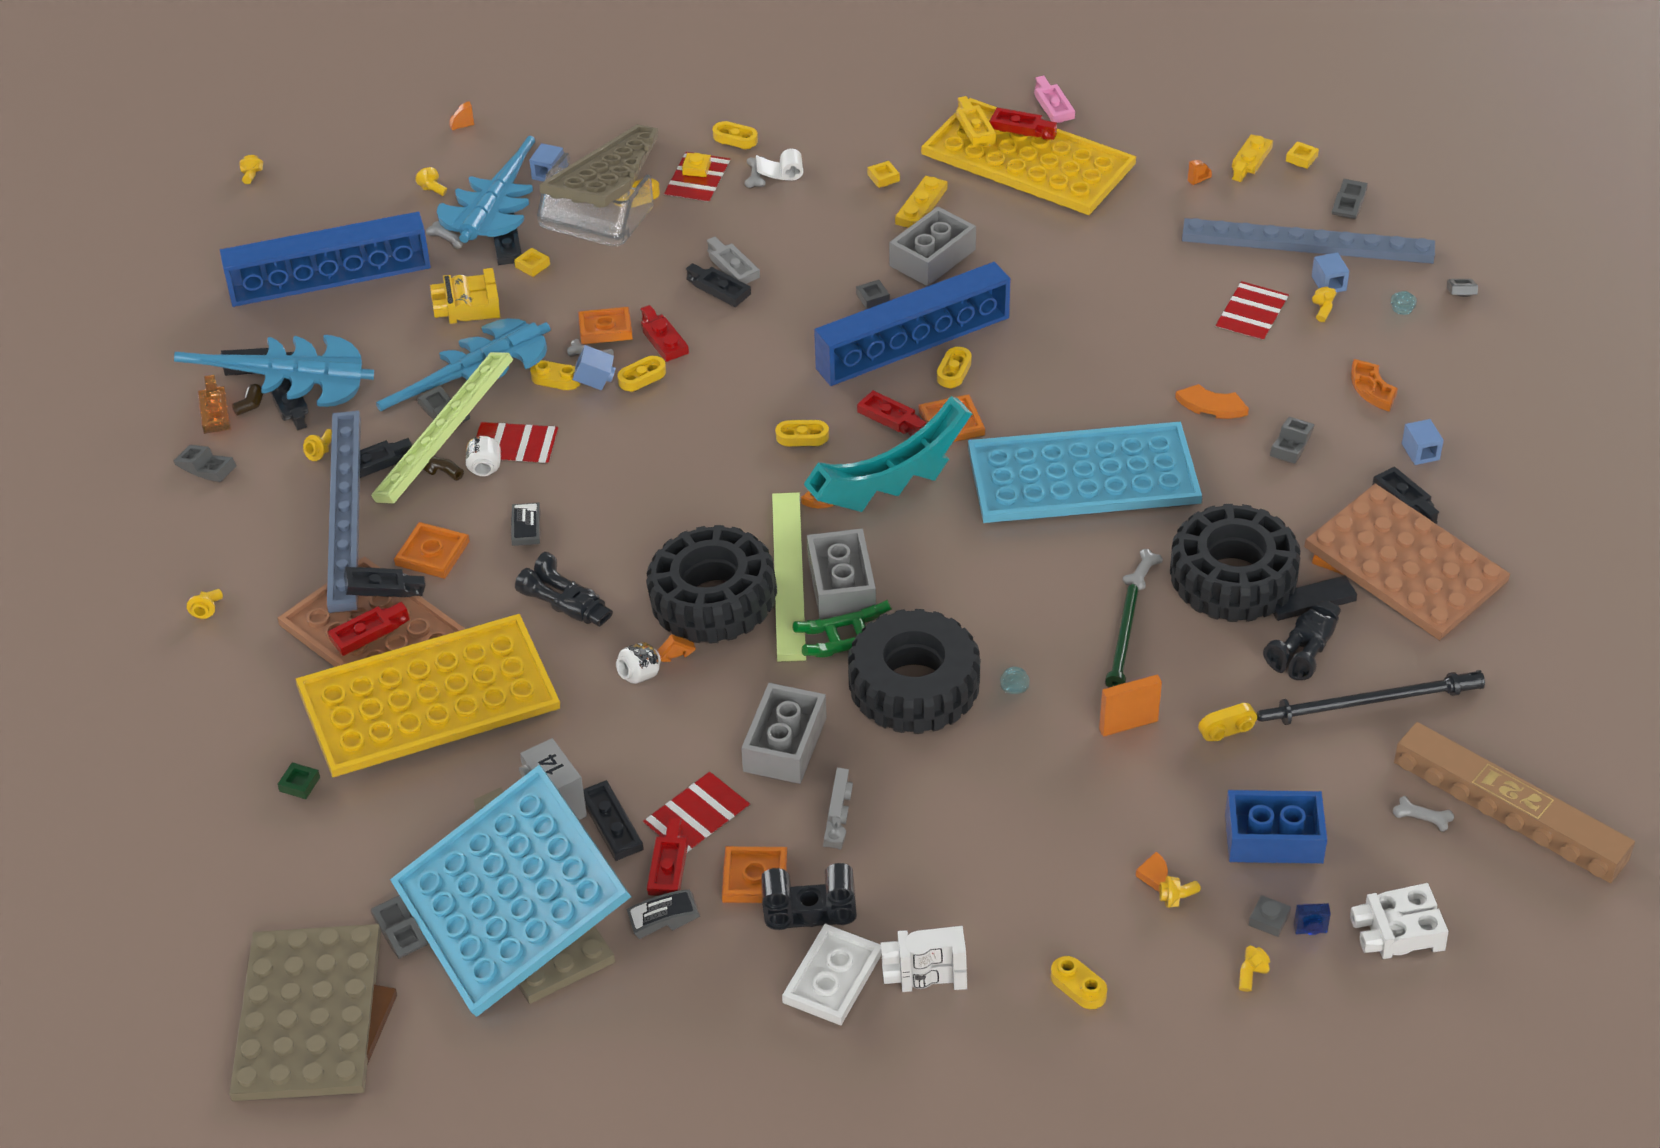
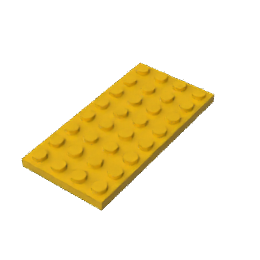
M969 98L972 106L980 105L989 121L997 107ZM956 112L921 146L922 155L1090 215L1136 164V156L1060 129H1057V135L1054 140L994 130L996 133L995 141L972 145L957 119Z
M520 613L295 678L297 689L332 778L560 709V700Z

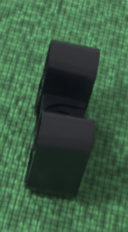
M835 863L825 869V884L791 887L789 873L780 868L768 869L761 876L764 920L766 926L770 929L784 930L787 928L823 926L824 924L847 925L854 922L857 917L854 874L852 867L847 864Z

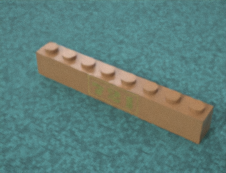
M1416 722L1398 742L1394 759L1395 764L1421 777L1431 785L1437 786L1453 795L1456 799L1473 806L1483 814L1507 825L1510 829L1532 839L1537 844L1559 854L1567 861L1584 868L1594 876L1612 883L1629 862L1635 844L1633 839L1421 723Z

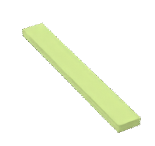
M490 352L372 493L371 496L376 503L394 504L429 460L513 361L510 353Z
M800 492L773 493L774 571L777 583V595L775 597L777 662L806 661V656L802 654V646L806 644L805 633H795L792 628L795 621H805Z

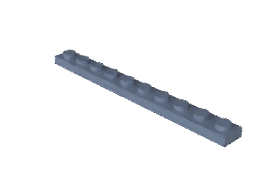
M1198 218L1184 219L1182 241L1319 254L1338 252L1341 256L1431 264L1434 263L1435 240H1427L1425 238L1416 239L1400 236L1326 231L1323 229L1279 227L1274 225L1201 220Z
M359 411L332 413L327 608L329 613L357 610L358 595H346L344 571L345 567H358L361 417Z

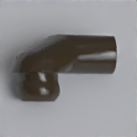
M251 384L248 386L244 399L232 404L236 416L260 406L264 394L261 392L260 385Z
M435 456L431 457L423 468L424 471L431 475H435L437 470L440 469L455 481L460 480L464 475V470L451 460Z

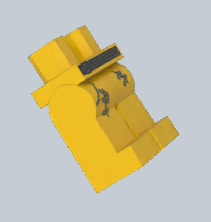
M493 268L483 269V275L468 277L456 275L452 278L451 275H444V283L430 285L435 318L448 316L450 324L457 323V320L472 321L500 318L499 299Z

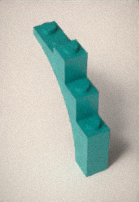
M950 396L939 412L923 428L903 443L878 456L851 464L833 465L818 462L805 481L804 486L817 501L863 512L876 491L899 496L913 475L935 481L949 461L945 453L972 413L958 398Z

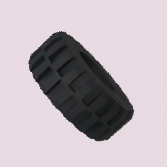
M1223 504V506L1215 507V505L1210 506L1202 512L1194 513L1188 518V521L1183 522L1177 529V534L1172 542L1171 582L1178 595L1186 604H1191L1195 611L1203 612L1210 618L1217 620L1219 618L1228 620L1227 622H1237L1238 620L1254 621L1261 616L1265 618L1275 612L1276 604L1284 606L1288 602L1289 594L1293 595L1295 592L1301 559L1300 545L1292 530L1286 527L1279 517L1270 515L1264 509H1255L1251 505L1242 504V506ZM1235 558L1247 561L1252 565L1230 566L1218 560Z
M714 525V527L701 526L696 527V530L680 533L678 537L671 538L664 543L661 550L658 549L646 573V584L654 617L659 620V624L668 632L671 631L673 635L686 638L694 643H719V641L726 639L728 641L736 639L737 636L743 633L747 634L757 624H761L766 619L768 612L772 610L776 602L777 583L773 559L769 554V549L753 534L745 533L740 528L733 526L732 528L725 527L724 525ZM708 581H726L714 587H697Z
M902 609L895 611L893 614L888 615L886 613L881 615L875 622L868 623L862 629V633H859L854 638L852 648L849 650L848 677L852 700L868 719L875 720L877 725L885 729L889 727L895 732L904 733V731L914 732V734H923L924 731L929 730L933 732L941 730L945 725H952L961 718V714L965 715L973 706V701L978 697L981 664L979 647L965 627L961 628V624L955 619H948L942 613L936 611L932 613L924 609H915V611ZM906 665H922L935 670L931 674L920 677H909L894 672L895 669Z

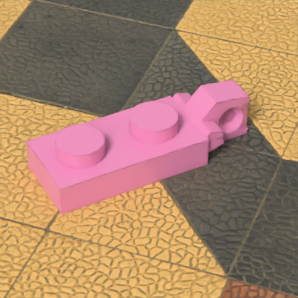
M1045 76L1035 77V97L1050 120L1061 123L1075 119V110L1058 84L1050 85Z

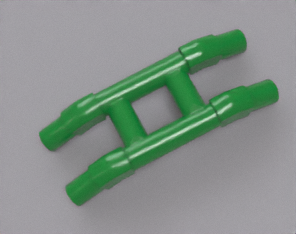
M885 600L877 605L861 609V611L823 620L795 621L792 628L795 633L819 634L825 631L829 642L804 644L802 646V654L804 656L829 657L835 653L848 651L852 648V642L855 637L841 640L837 631L838 627L852 624L856 635L862 633L865 622L877 619L880 615L891 611L892 607L889 601Z

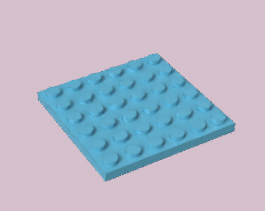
M540 765L390 879L467 1007L476 1017L631 898L625 886Z

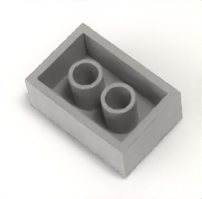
M937 206L889 242V266L929 286L976 250V226Z
M863 528L807 535L808 563L819 619L853 613L876 605V588Z
M768 683L741 748L743 772L801 784L826 720V694Z

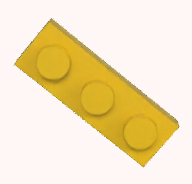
M925 175L895 216V224L909 228L931 212L946 192L948 181Z

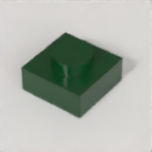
M292 762L277 784L279 792L307 799L320 779L319 770Z

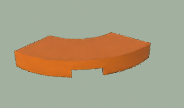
M1354 359L1351 380L1355 390L1370 404L1390 412L1397 396L1398 388L1387 384L1379 374L1380 365Z
M1200 384L1176 391L1175 399L1184 407L1197 414L1204 412L1216 415V418L1232 419L1248 415L1249 408L1236 392L1228 394L1214 393L1206 390Z

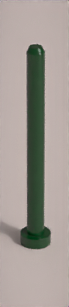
M1131 584L1127 588L1112 671L1108 672L1105 678V685L1108 688L1126 683V676L1123 674L1139 591L1136 584Z

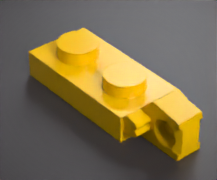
M967 96L959 97L956 110L957 119L972 145L995 141L996 133L980 105L972 106Z
M1251 134L1233 159L1231 166L1234 170L1232 180L1242 182L1247 173L1255 174L1271 151L1273 140Z

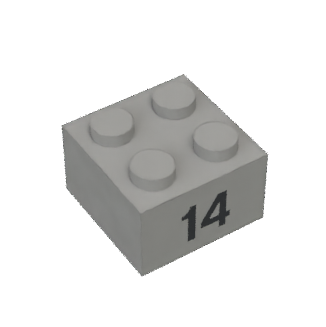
M553 738L520 753L522 766L519 767L521 777H524L540 765L578 820L587 817L582 777Z

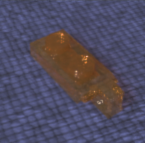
M215 375L204 376L206 389L198 391L203 432L207 434L230 430L225 387L217 386Z

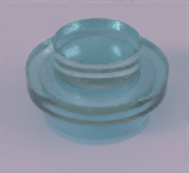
M1407 291L1397 292L1391 297L1392 308L1398 314H1409L1416 307V297Z
M1020 667L1006 669L1000 678L1001 688L1010 694L1023 693L1029 687V677L1025 670Z

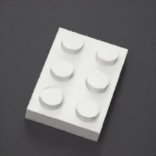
M824 924L782 995L783 1003L842 1025L882 955L881 945Z

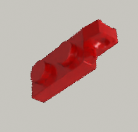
M997 107L989 120L993 129L1001 132L1036 136L1054 140L1057 135V122L1046 121L1042 119V115Z
M650 305L641 308L643 333L665 362L689 354L687 343L664 315H657Z
M874 390L857 404V413L902 434L908 432L912 436L927 424L926 421L921 420L915 414L914 409Z
M402 602L388 609H381L377 606L327 631L329 639L343 657L396 630L399 626L409 621L408 609Z
M669 818L666 835L660 834L659 837H656L647 884V892L650 896H660L680 891L688 849V838L682 835L681 819Z

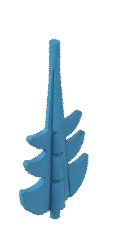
M528 136L519 150L492 180L470 176L468 178L469 184L476 192L465 191L459 188L455 189L456 200L463 207L450 206L444 203L439 204L437 207V217L440 225L449 231L460 232L459 240L463 243L476 239L478 235L496 237L507 234L519 227L525 220L524 215H510L508 213L517 212L529 205V199L514 197H521L533 192V186L513 183L527 153L535 143V138Z
M511 318L488 323L481 327L482 332L493 336L494 340L491 341L483 337H469L459 340L460 347L469 350V354L466 355L457 350L440 352V359L448 362L449 365L407 388L377 401L376 406L381 412L406 399L457 378L464 377L468 380L490 352L510 353L511 357L523 362L524 368L528 369L545 357L547 343L543 335L550 332L551 328L547 322L537 326L534 322L528 324L526 321ZM509 366L504 370V372L499 376L498 379H500L503 375L506 374V372L509 369Z
M332 335L323 336L327 350L322 356H317L313 345L298 336L293 337L295 351L292 355H286L283 345L272 337L267 338L269 347L267 355L174 353V362L211 365L265 375V381L261 387V392L264 394L277 389L284 378L289 379L292 386L287 392V399L300 398L312 390L314 384H320L323 391L317 400V406L320 407L337 406L346 403L358 392L360 379L374 380V370L361 369L362 360L357 348L352 343Z

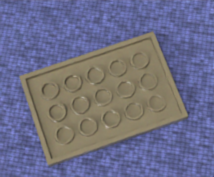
M379 924L253 932L229 1093L232 1101L365 1092L368 1038L381 939Z

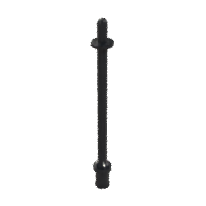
M1481 670L1463 674L1451 672L1446 675L1444 680L1290 705L1287 699H1282L1279 702V707L1258 711L1256 713L1257 720L1265 722L1282 719L1284 725L1291 724L1292 717L1444 691L1451 696H1456L1462 691L1484 689L1485 678Z

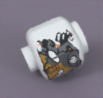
M479 436L471 439L466 445L465 464L468 470L478 476H488L498 470L501 461L499 443L488 436Z
M639 642L620 651L616 661L617 672L621 678L630 683L637 684L657 675L661 658L658 651L650 644Z

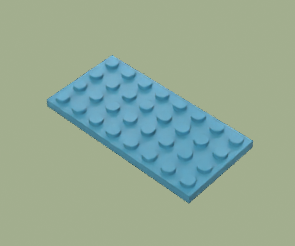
M1181 422L968 440V452L983 523L1202 503L1201 489Z

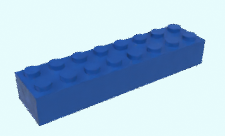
M419 211L219 249L232 307L431 268L425 229Z
M994 261L815 328L816 370L830 386L1008 319L1011 278Z

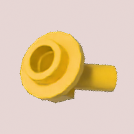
M247 155L239 161L240 170L245 174L242 178L245 184H250L256 176V172L263 170V161L258 156Z
M423 168L416 174L415 180L423 190H432L444 196L448 189L437 183L439 174L435 168Z
M1321 287L1315 291L1312 297V302L1320 307L1316 315V319L1319 322H1325L1332 310V302L1337 294L1334 288Z
M326 429L321 438L317 435L306 437L303 450L309 460L319 461L324 456V453L329 452V445L332 442V430Z
M220 589L209 592L201 591L199 595L191 597L187 602L188 612L200 619L211 617L215 612L214 602L223 598L222 591Z
M1167 876L1165 882H1160L1159 898L1160 901H1165L1166 908L1179 907L1180 898H1186L1199 893L1201 886L1197 881L1180 886L1179 878Z
M1251 945L1246 947L1245 961L1240 969V991H1252L1253 972L1262 974L1269 972L1270 958L1262 948H1255Z

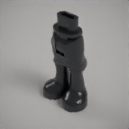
M549 552L540 554L535 562L534 571L530 568H525L516 578L515 589L517 592L549 602L556 612H564L566 615L578 621H583L586 624L594 623L600 627L613 614V611L605 606V601L600 599L599 595L592 589L583 587L575 581L568 580L557 572V559ZM546 585H549V586H551V587H553V588H555V589H557V590H560V591H562L563 593L560 594V593H558V592L552 590L551 588L547 587Z
M1322 600L1319 604H1314L1307 612L1302 613L1297 618L1296 626L1289 633V637L1285 642L1272 640L1265 646L1263 657L1267 664L1278 673H1283L1289 665L1288 674L1294 680L1311 678L1317 667L1315 656L1318 652L1321 653L1326 643L1333 635L1339 620L1340 607ZM1298 647H1305L1303 651L1295 654Z

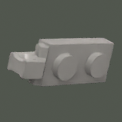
M715 236L707 240V252L711 261L725 274L745 284L760 278V270L732 243L724 245Z
M837 767L823 847L841 850L844 844L846 830L841 824L846 825L849 806H844L843 804L844 800L851 799L853 782H847L849 769Z

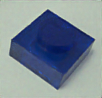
M1329 903L1297 905L1294 918L1295 934L1316 935L1327 933L1331 916Z

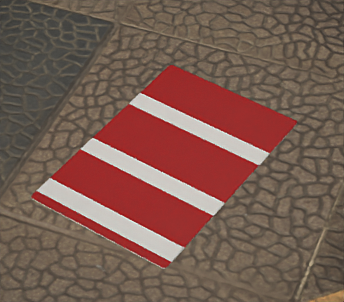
M685 152L664 195L709 202L731 159L711 156V164L706 177L683 175L682 166L687 153L692 152Z
M1241 281L1215 326L1264 340L1289 294Z
M481 422L476 437L488 436L495 439L501 448V460L549 463L558 427Z
M708 772L643 820V823L658 835H666L668 819H681L682 835L688 838V852L747 808L750 803L713 773Z

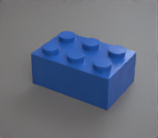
M1228 790L1225 821L1229 862L1324 863L1327 832L1322 791Z

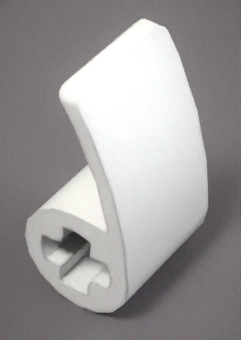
M796 149L783 151L780 156V163L756 155L757 172L762 175L791 181L797 180L803 175L802 156Z

